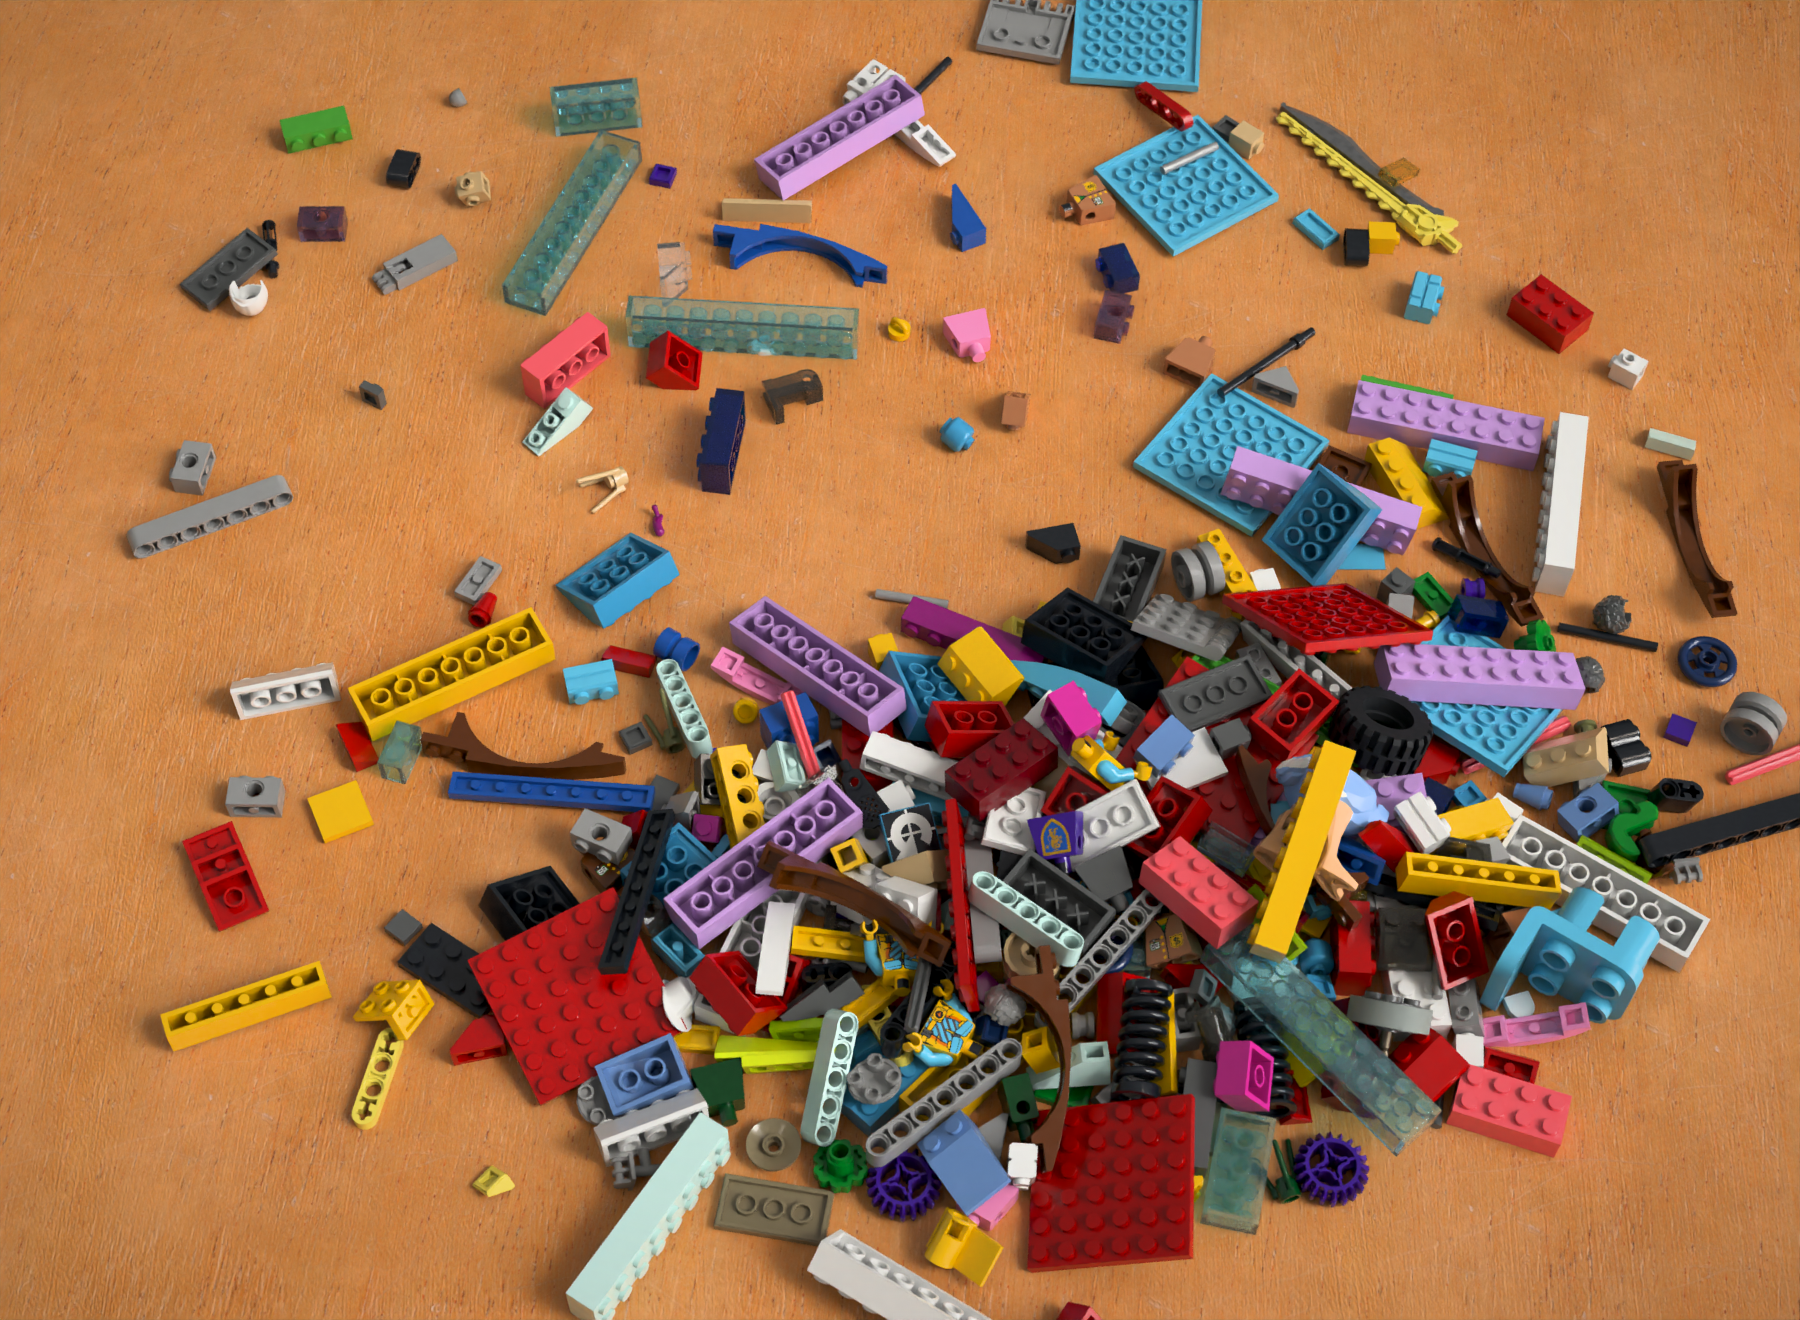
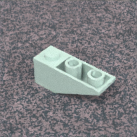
M565 387L522 442L540 456L578 428L593 410V407Z
M1107 1041L1079 1043L1071 1047L1069 1087L1110 1084V1057ZM1031 1066L1026 1068V1073H1029L1033 1090L1058 1088L1060 1067L1038 1074L1034 1072Z

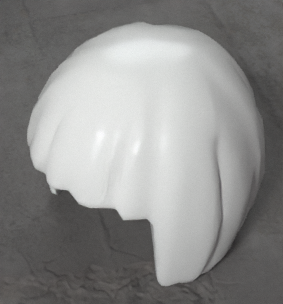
M260 280L261 286L259 284H247L240 288L237 287L235 281H232L229 287V296L235 310L246 316H254L263 311L268 300V291L262 280Z

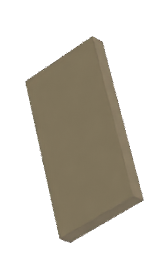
M725 1173L714 1229L819 1246L821 1240L827 1237L835 1193L829 1190Z

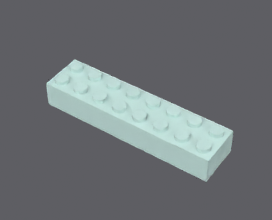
M701 1112L698 1114L567 1290L566 1297L570 1312L581 1320L613 1319L616 1312L614 1309L620 1301L624 1302L629 1297L632 1291V1284L637 1278L641 1279L649 1268L648 1263L654 1255L658 1256L662 1252L666 1244L665 1239L671 1232L675 1233L682 1223L681 1217L687 1210L691 1211L699 1198L698 1194L703 1187L707 1189L715 1177L714 1172L719 1165L723 1167L727 1163L731 1155L727 1128Z

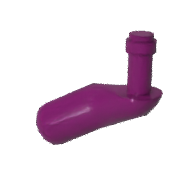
M655 504L652 505V510L655 514L652 527L656 536L661 537L664 535L662 526L663 515L659 514L658 507Z

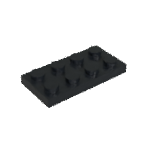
M433 923L429 924L397 961L400 968L421 980V982L474 1017L480 1019L482 1016L488 1015L492 1010L467 962L468 959L479 953Z

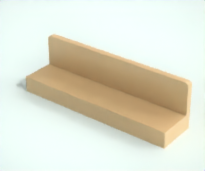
M724 198L722 201L723 221L811 223L812 201Z

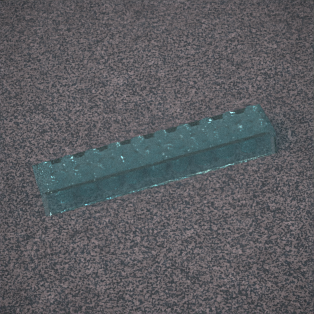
M599 131L503 282L502 289L505 303L544 316L547 315L640 165L642 154L639 141L607 131Z
M628 296L625 318L629 347L649 348L651 341L669 330L699 351L758 354L760 350H767L775 356L786 355L857 360L859 345L858 308Z
M1250 924L1218 949L1209 943L1205 947L1200 961L1396 1157L1435 1122L1442 1110L1290 960L1284 957L1279 964L1249 953L1251 945L1247 943V940L1254 926L1253 924Z

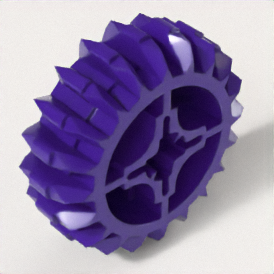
M1331 1131L1327 1133L1326 1138L1320 1133L1316 1135L1315 1140L1309 1137L1306 1140V1145L1302 1144L1299 1147V1154H1296L1294 1158L1296 1165L1293 1167V1172L1298 1174L1295 1178L1296 1182L1303 1184L1301 1186V1193L1310 1191L1309 1199L1320 1198V1206L1325 1203V1200L1329 1201L1331 1207L1336 1205L1337 1200L1342 1206L1346 1205L1347 1199L1353 1202L1356 1200L1357 1194H1362L1364 1190L1363 1185H1366L1368 1182L1366 1174L1369 1172V1166L1365 1165L1367 1161L1366 1155H1359L1361 1146L1352 1147V1138L1347 1142L1343 1141L1342 1133L1338 1135L1337 1139L1333 1138ZM1319 1154L1321 1157L1320 1164L1310 1169L1309 1161ZM1352 1170L1353 1179L1343 1185L1342 1175Z
M917 1148L912 1153H908L907 1149L885 1166L869 1168L868 1170L870 1178L866 1179V1186L869 1187L867 1195L873 1198V1207L880 1206L879 1213L881 1215L889 1211V1219L891 1220L895 1218V1215H900V1221L903 1222L905 1221V1215H910V1218L914 1221L916 1220L917 1212L924 1217L926 1215V1208L933 1209L935 1204L933 1200H938L940 1197V1193L937 1190L941 1189L942 1182L938 1180L939 1177L928 1164L924 1155L918 1156L919 1150ZM906 1167L912 1168L916 1171H909L906 1169ZM895 1169V1175L887 1179V1182L881 1183L884 1176L889 1171ZM900 1175L902 1177V1181H905L906 1185L908 1184L907 1192L905 1186H902V1183L899 1185ZM927 1185L919 1197L912 1198L914 1191L920 1189V1186ZM897 1196L901 1198L902 1201L895 1200L891 1197Z

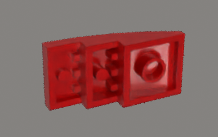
M232 821L182 841L219 932L269 912V908Z

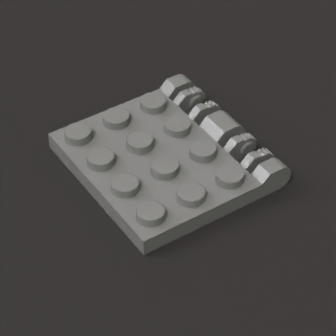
M990 0L976 50L1059 65L1071 22L1073 21L1075 6L1067 4L1065 12L1062 13L1063 3H1058L1055 12L1050 11L1051 1H1046L1044 8L1040 9L1042 0H1026L1024 6H1022V0H1016L1015 4H1010V0H1003L1002 2L1001 0Z
M1156 594L1133 621L1131 630L1213 661H1218L1224 656L1242 631L1240 625L1242 621L1233 616L1224 619L1214 611L1208 610L1205 612L1197 609V606L1192 603H1181L1175 601L1170 595Z

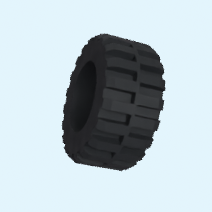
M1362 686L1361 688L1354 687L1342 695L1329 723L1328 734L1332 743L1356 751L1353 762L1359 768L1364 770L1366 768L1375 774L1383 773L1385 776H1393L1395 774L1402 776L1419 767L1433 737V727L1426 712L1421 711L1419 705L1415 702L1412 703L1404 695L1400 696L1392 690H1383L1382 687L1376 686L1371 688L1370 686Z

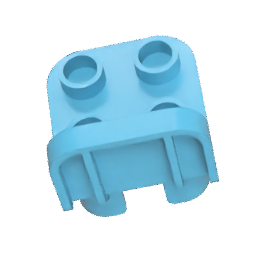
M1576 887L1570 892L1561 908L1550 911L1544 907L1535 906L1528 911L1494 967L1480 1003L1496 1011L1521 972L1528 976L1529 983L1537 991L1545 995L1554 996L1558 993L1575 1004L1586 1002L1589 1021L1602 1024L1607 1019H1619L1624 1014L1643 980V969L1658 944L1660 935L1651 923L1639 916H1632L1614 946L1587 932L1601 909L1604 898L1588 888Z

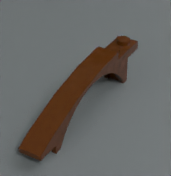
M1682 460L1659 462L1657 470L1668 504L1666 514L1689 576L1712 618L1736 616L1737 610L1731 594L1734 588L1733 583L1723 579L1716 572L1708 558L1701 537L1696 499L1697 466L1696 464L1683 465Z
M1450 472L1432 478L1430 484L1451 520L1449 527L1461 548L1465 552L1486 562H1492L1494 567L1501 570V574L1497 579L1490 575L1485 576L1482 572L1476 570L1479 576L1484 579L1488 589L1521 627L1528 625L1529 621L1543 620L1544 616L1533 598L1535 594L1533 587L1522 585L1514 580L1501 566L1487 541L1477 511L1474 483L1471 475L1457 479L1455 473Z
M457 712L448 737L423 732L420 739L423 753L434 758H448L456 763L466 762L468 772L566 780L605 778L626 773L625 757L603 753L604 745L599 742H595L574 756L555 762L525 763L507 759L491 751L477 739L467 722L465 713Z
M1241 745L1238 747L1235 756L1236 765L1256 819L1267 837L1275 826L1269 812L1266 794L1267 780L1272 764L1268 759L1258 764L1246 748ZM1348 872L1358 883V887L1353 892L1342 888L1344 894L1340 901L1332 899L1313 876L1307 896L1316 891L1319 901L1332 910L1336 921L1341 926H1345L1349 932L1356 928L1362 915L1349 899L1366 887L1369 881L1366 873Z
M772 841L766 843L757 867L773 874L770 887L779 890L807 893L843 905L870 920H876L879 926L898 941L906 955L912 958L917 955L939 967L943 965L952 941L898 904L822 862L816 864Z
M1050 945L1039 946L1034 950L1037 974L1012 976L1005 981L1006 989L1022 997L1042 1016L1054 1037L1059 1055L1060 1076L1054 1103L1044 1121L1026 1138V1144L1038 1146L1041 1174L1053 1170L1059 1150L1069 1098L1071 1065L1068 999L1057 1000V996L1060 995V985L1058 979H1054L1053 969L1056 968V956L1054 952H1051Z

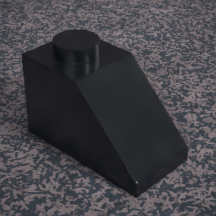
M1074 523L1026 532L1025 546L1031 552L1055 564L1071 563L1079 560L1081 545Z

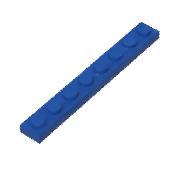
M453 771L448 796L449 799L629 812L645 810L648 812V810L653 808L655 786Z

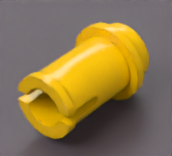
M1433 610L1425 611L1423 616L1417 619L1416 622L1429 629H1435L1440 623V618Z

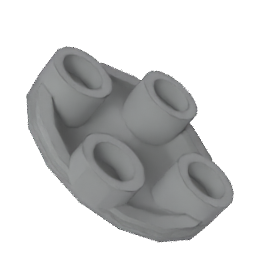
M879 1053L870 1054L867 1059L858 1063L846 1077L849 1092L854 1099L871 1105L884 1103L893 1098L899 1091L902 1083L901 1070L896 1063L883 1058Z
M599 1076L591 1077L579 1087L576 1103L579 1113L589 1123L598 1126L604 1120H615L624 1116L622 1114L614 1117Z

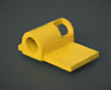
M946 1207L926 1244L927 1249L924 1256L942 1268L957 1269L978 1286L983 1287L1004 1247L978 1229V1224L957 1209Z

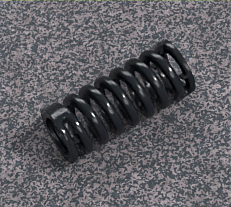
M1137 978L1127 980L1124 984L1123 995L1126 1000L1122 1003L1121 1007L1124 1014L1120 1017L1122 1028L1118 1032L1120 1042L1116 1047L1118 1056L1114 1062L1117 1070L1113 1073L1112 1079L1115 1085L1112 1086L1110 1093L1111 1098L1115 1101L1138 1100L1122 1093L1144 1095L1143 1099L1161 1096V1087L1152 1082L1163 1078V1073L1155 1067H1161L1165 1063V1059L1157 1053H1162L1166 1050V1044L1159 1039H1164L1168 1036V1030L1162 1027V1025L1169 1023L1170 1017L1164 1012L1170 1010L1172 1005L1165 998L1173 994V988L1164 982ZM1142 990L1160 991L1161 993H1148L1143 992ZM1135 1006L1141 1009L1133 1010L1131 1007ZM1134 1020L1139 1023L1132 1024L1130 1021ZM1133 1034L1138 1037L1130 1038L1128 1035ZM1131 1048L1137 1051L1129 1052L1126 1049ZM1130 1062L1139 1066H1127L1124 1063ZM1125 1076H1128V1077H1131V1078L1137 1079V1080H1130V1081H1129V1079H1128L1127 1077H1125Z
M1257 994L1239 999L1233 1005L1234 1015L1237 1017L1235 1021L1236 1029L1239 1031L1237 1039L1238 1041L1250 1040L1274 1057L1270 1106H1285L1282 1109H1269V1111L1248 1112V1116L1257 1121L1281 1120L1290 1114H1295L1297 1111V1105L1291 1101L1295 1097V1092L1289 1087L1293 1083V1078L1287 1074L1291 1069V1065L1285 1060L1289 1056V1051L1283 1047L1287 1043V1038L1282 1033L1285 1029V1024L1279 1020L1283 1016L1281 999L1269 994ZM1266 1002V1005L1245 1010V1007L1249 1004Z

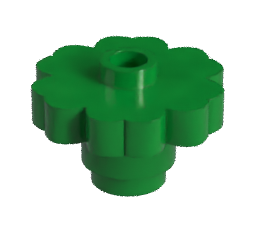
M1545 620L1529 621L1526 627L1528 635L1520 636L1519 639L1514 641L1515 650L1556 652L1554 637L1551 635L1550 627Z
M834 1139L829 1147L820 1146L817 1153L813 1156V1176L818 1181L819 1186L823 1188L830 1186L833 1193H848L851 1191L852 1185L861 1186L868 1176L866 1152L863 1151L860 1145L851 1146L850 1141L847 1139Z

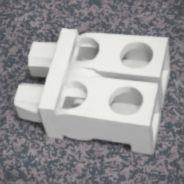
M872 59L853 80L847 83V92L843 96V104L846 105L894 75H897L903 81H905V77L891 69L888 70V67Z

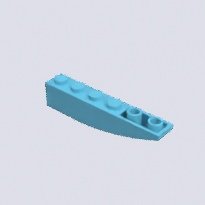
M1010 660L1025 677L1017 689L1021 691L1027 689L1035 697L1041 699L1049 690L1055 691L1074 680L1076 685L1085 691L1087 701L1091 707L1099 711L1102 723L1110 727L1127 703L1118 689L1079 672L1044 663Z

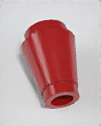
M485 592L470 608L468 620L473 626L484 628L491 623L497 596L491 592Z

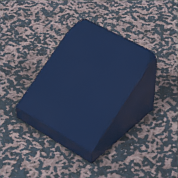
M831 739L825 740L813 747L821 772L841 762Z
M985 1014L976 1020L972 1040L984 1047L992 1048L1007 1038L1009 1026L1000 1025L997 1021H993L990 1015Z

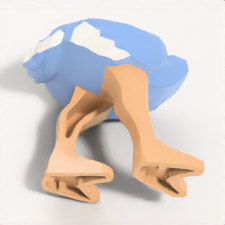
M1312 754L1292 757L1283 761L1275 769L1276 778H1278V783L1284 787V794L1290 809L1279 815L1274 829L1253 851V855L1271 872H1277L1273 865L1281 846L1285 847L1284 843H1282L1284 833L1290 821H1295L1290 816L1298 797H1303L1304 795L1299 793V790L1307 772H1312V769L1308 768ZM1351 769L1314 873V877L1320 886L1336 901H1340L1344 894L1342 888L1353 892L1358 887V883L1342 867L1337 858L1341 837L1358 836V833L1363 831L1365 826L1373 821L1382 820L1386 823L1390 814L1382 805H1376L1377 796L1375 790Z

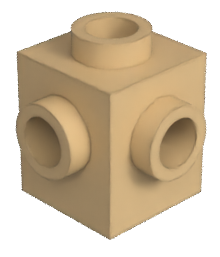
M482 171L475 173L467 172L462 176L456 177V197L466 206H476L479 203L491 200L490 183Z

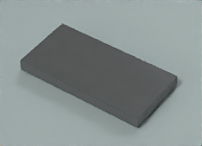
M246 228L179 285L182 290L211 311L229 296V287L232 281H235L239 288L277 256L278 253L275 248Z
M1249 654L1158 692V697L1169 716L1172 714L1191 732L1203 727L1206 728L1264 704L1273 695Z

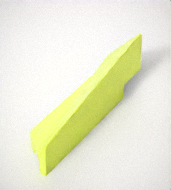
M720 1035L717 1040L714 1058L718 1063L741 1057L742 1068L746 1074L813 1069L818 1042Z

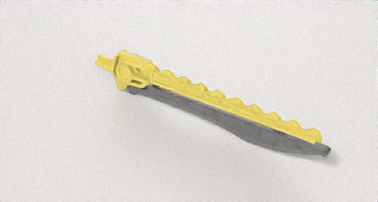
M1284 102L1281 103V113L1276 117L1278 124L1289 126L1290 133L1301 136L1302 143L1314 147L1316 155L1326 157L1329 166L1338 167L1342 177L1351 178L1354 187L1364 189L1367 198L1377 200L1380 209L1392 212L1393 220H1397L1398 226L1419 241L1422 246L1441 243L1451 253H1458V250L1462 248V244L1449 234L1454 227L1458 226L1459 222L1457 220L1444 216L1443 210L1431 206L1389 176L1351 137L1313 115L1286 106Z

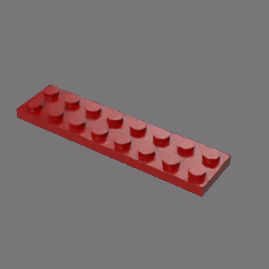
M956 798L945 800L946 810L942 811L943 825L947 830V833L943 834L944 844L949 854L945 856L947 872H950V878L947 879V888L949 895H952V901L949 902L950 917L954 921V925H950L952 941H955L956 947L952 949L954 965H957V972L954 973V982L956 989H959L961 1003L965 1002L968 1011L974 1012L980 1010L970 903L968 899L964 847L965 828Z

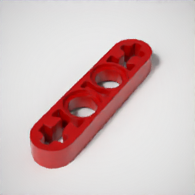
M1145 81L1135 86L1134 91L1138 101L1182 132L1193 126L1194 122L1190 112L1149 82Z

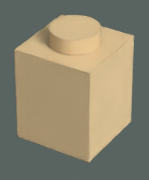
M1243 120L1230 132L1228 145L1236 153L1249 160L1263 149L1264 132Z

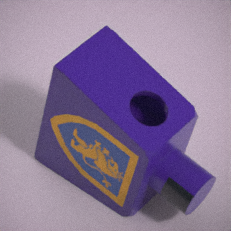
M1072 811L1027 819L1038 855L1047 861L1054 860L1055 867L1065 874L1071 873L1070 857L1083 855V811Z

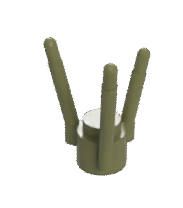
M660 688L659 693L668 724L663 737L649 716L645 714L643 717L657 738L661 750L666 749L668 753H677L686 747V743L680 730L673 725L664 689Z

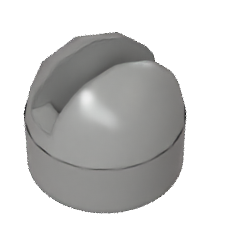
M459 88L450 93L449 101L454 107H462L467 104Z

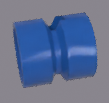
M668 627L662 631L656 640L653 654L662 660H675L684 672L697 659L700 644L688 637L682 638L681 633Z

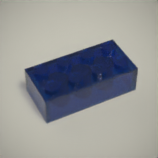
M716 388L715 397H711L709 402L711 415L706 416L705 430H707V433L702 434L701 448L703 451L697 455L696 466L699 467L698 482L702 484V492L730 495L746 424L745 392Z

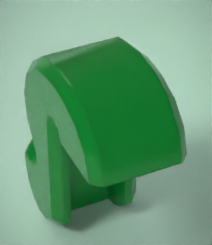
M1640 801L1634 804L1630 812L1616 814L1609 822L1605 832V841L1608 849L1631 862H1636L1640 856V851L1631 836L1638 834L1642 829L1653 827L1659 812L1656 805L1649 801Z

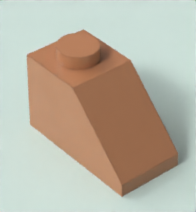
M1008 391L1004 398L1001 424H1006V428L1020 430V426L1025 427L1031 394Z

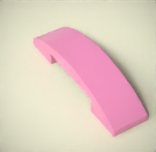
M725 647L721 648L711 664V669L723 679L743 692L771 705L782 701L781 694L783 692L792 690L795 696L804 693L790 682L785 683L744 663L745 657Z
M1584 1002L1559 1006V1011L1511 1019H1505L1504 1015L1483 1018L1485 1033L1483 1046L1514 1047L1561 1040L1588 1031L1591 1028L1587 1004Z

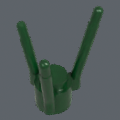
M1274 1139L1272 1144L1283 1177L1275 1181L1276 1186L1274 1187L1257 1163H1253L1252 1167L1270 1190L1273 1200L1279 1198L1282 1204H1286L1302 1196L1300 1192L1301 1186L1295 1180L1297 1174L1293 1172L1295 1161L1290 1139H1286L1285 1144L1291 1175L1288 1173L1278 1142Z

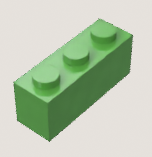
M344 106L279 120L288 154L353 139Z

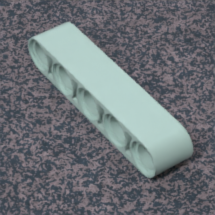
M665 659L659 662L656 671L660 687L664 689L668 705L691 756L697 759L700 754H712L713 747L709 730L678 663L673 659Z
M980 871L974 874L968 892V899L974 906L1035 948L1050 945L1051 952L1055 953L1058 964L1072 967L1078 963L1084 945V939L1078 932L991 873Z
M831 1009L824 1015L800 1128V1134L804 1141L822 1147L831 1145L837 1132L847 1083L846 1077L849 1073L858 1030V1019L851 1012Z

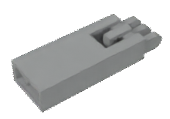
M440 234L384 262V270L374 274L372 280L381 289L383 294H389L396 289L401 290L457 262V254L445 237Z

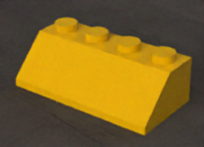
M1390 437L1368 444L1364 460L1372 463L1370 472L1384 495L1422 507L1417 529L1449 519L1428 478L1406 444Z

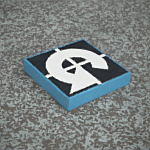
M930 802L878 815L890 863L924 851L942 850Z

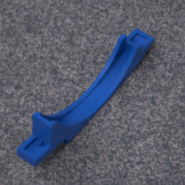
M760 224L759 230L714 225V246L731 248L729 253L730 269L737 270L750 260L768 253L803 251L822 256L836 263L850 276L856 287L863 288L864 281L887 284V265L839 243L804 232Z

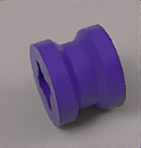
M1468 578L1462 579L1460 593L1463 603H1468L1470 600L1484 602L1485 582L1483 578H1477L1475 581H1470Z

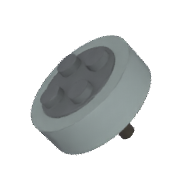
M1365 990L1364 996L1350 995L1346 1019L1360 1024L1375 1026L1376 1029L1381 1030L1377 1058L1388 1059L1392 1032L1398 1033V1031L1429 1035L1433 1010L1422 1008L1418 1000L1404 998L1403 1001V997Z

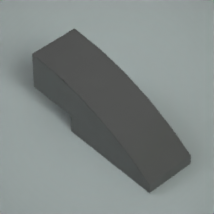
M849 971L829 987L820 979L786 1005L787 1010L779 1016L782 1021L817 1017L826 1014L831 1009H839L865 993Z

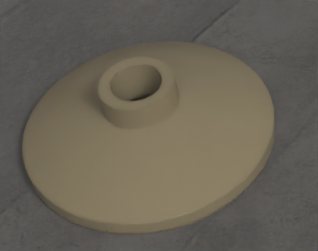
M765 1119L757 1123L748 1133L746 1139L747 1155L751 1162L760 1169L766 1171L784 1170L791 1166L800 1154L801 1138L799 1132L791 1123L783 1119ZM775 1145L779 1149L776 1152H771L769 1148Z

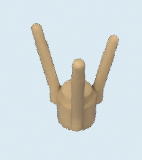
M622 466L576 480L577 483H580L579 486L581 488L605 481L608 488L615 489L591 510L593 514L616 495L626 491L624 485L629 483V478Z

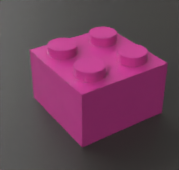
M1074 680L1047 695L1040 715L1068 757L1071 756L1072 744L1076 739L1089 735L1095 740L1102 724L1099 711L1091 707L1087 701L1083 688L1078 687Z
M1250 1040L1220 1041L1219 1051L1216 1055V1063L1218 1065L1217 1076L1213 1082L1215 1096L1238 1112L1269 1111L1274 1057Z

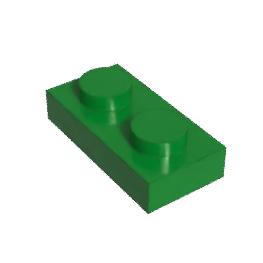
M1429 572L1414 579L1416 582L1412 593L1427 611H1435L1440 620L1444 619L1448 614L1457 612L1458 605Z

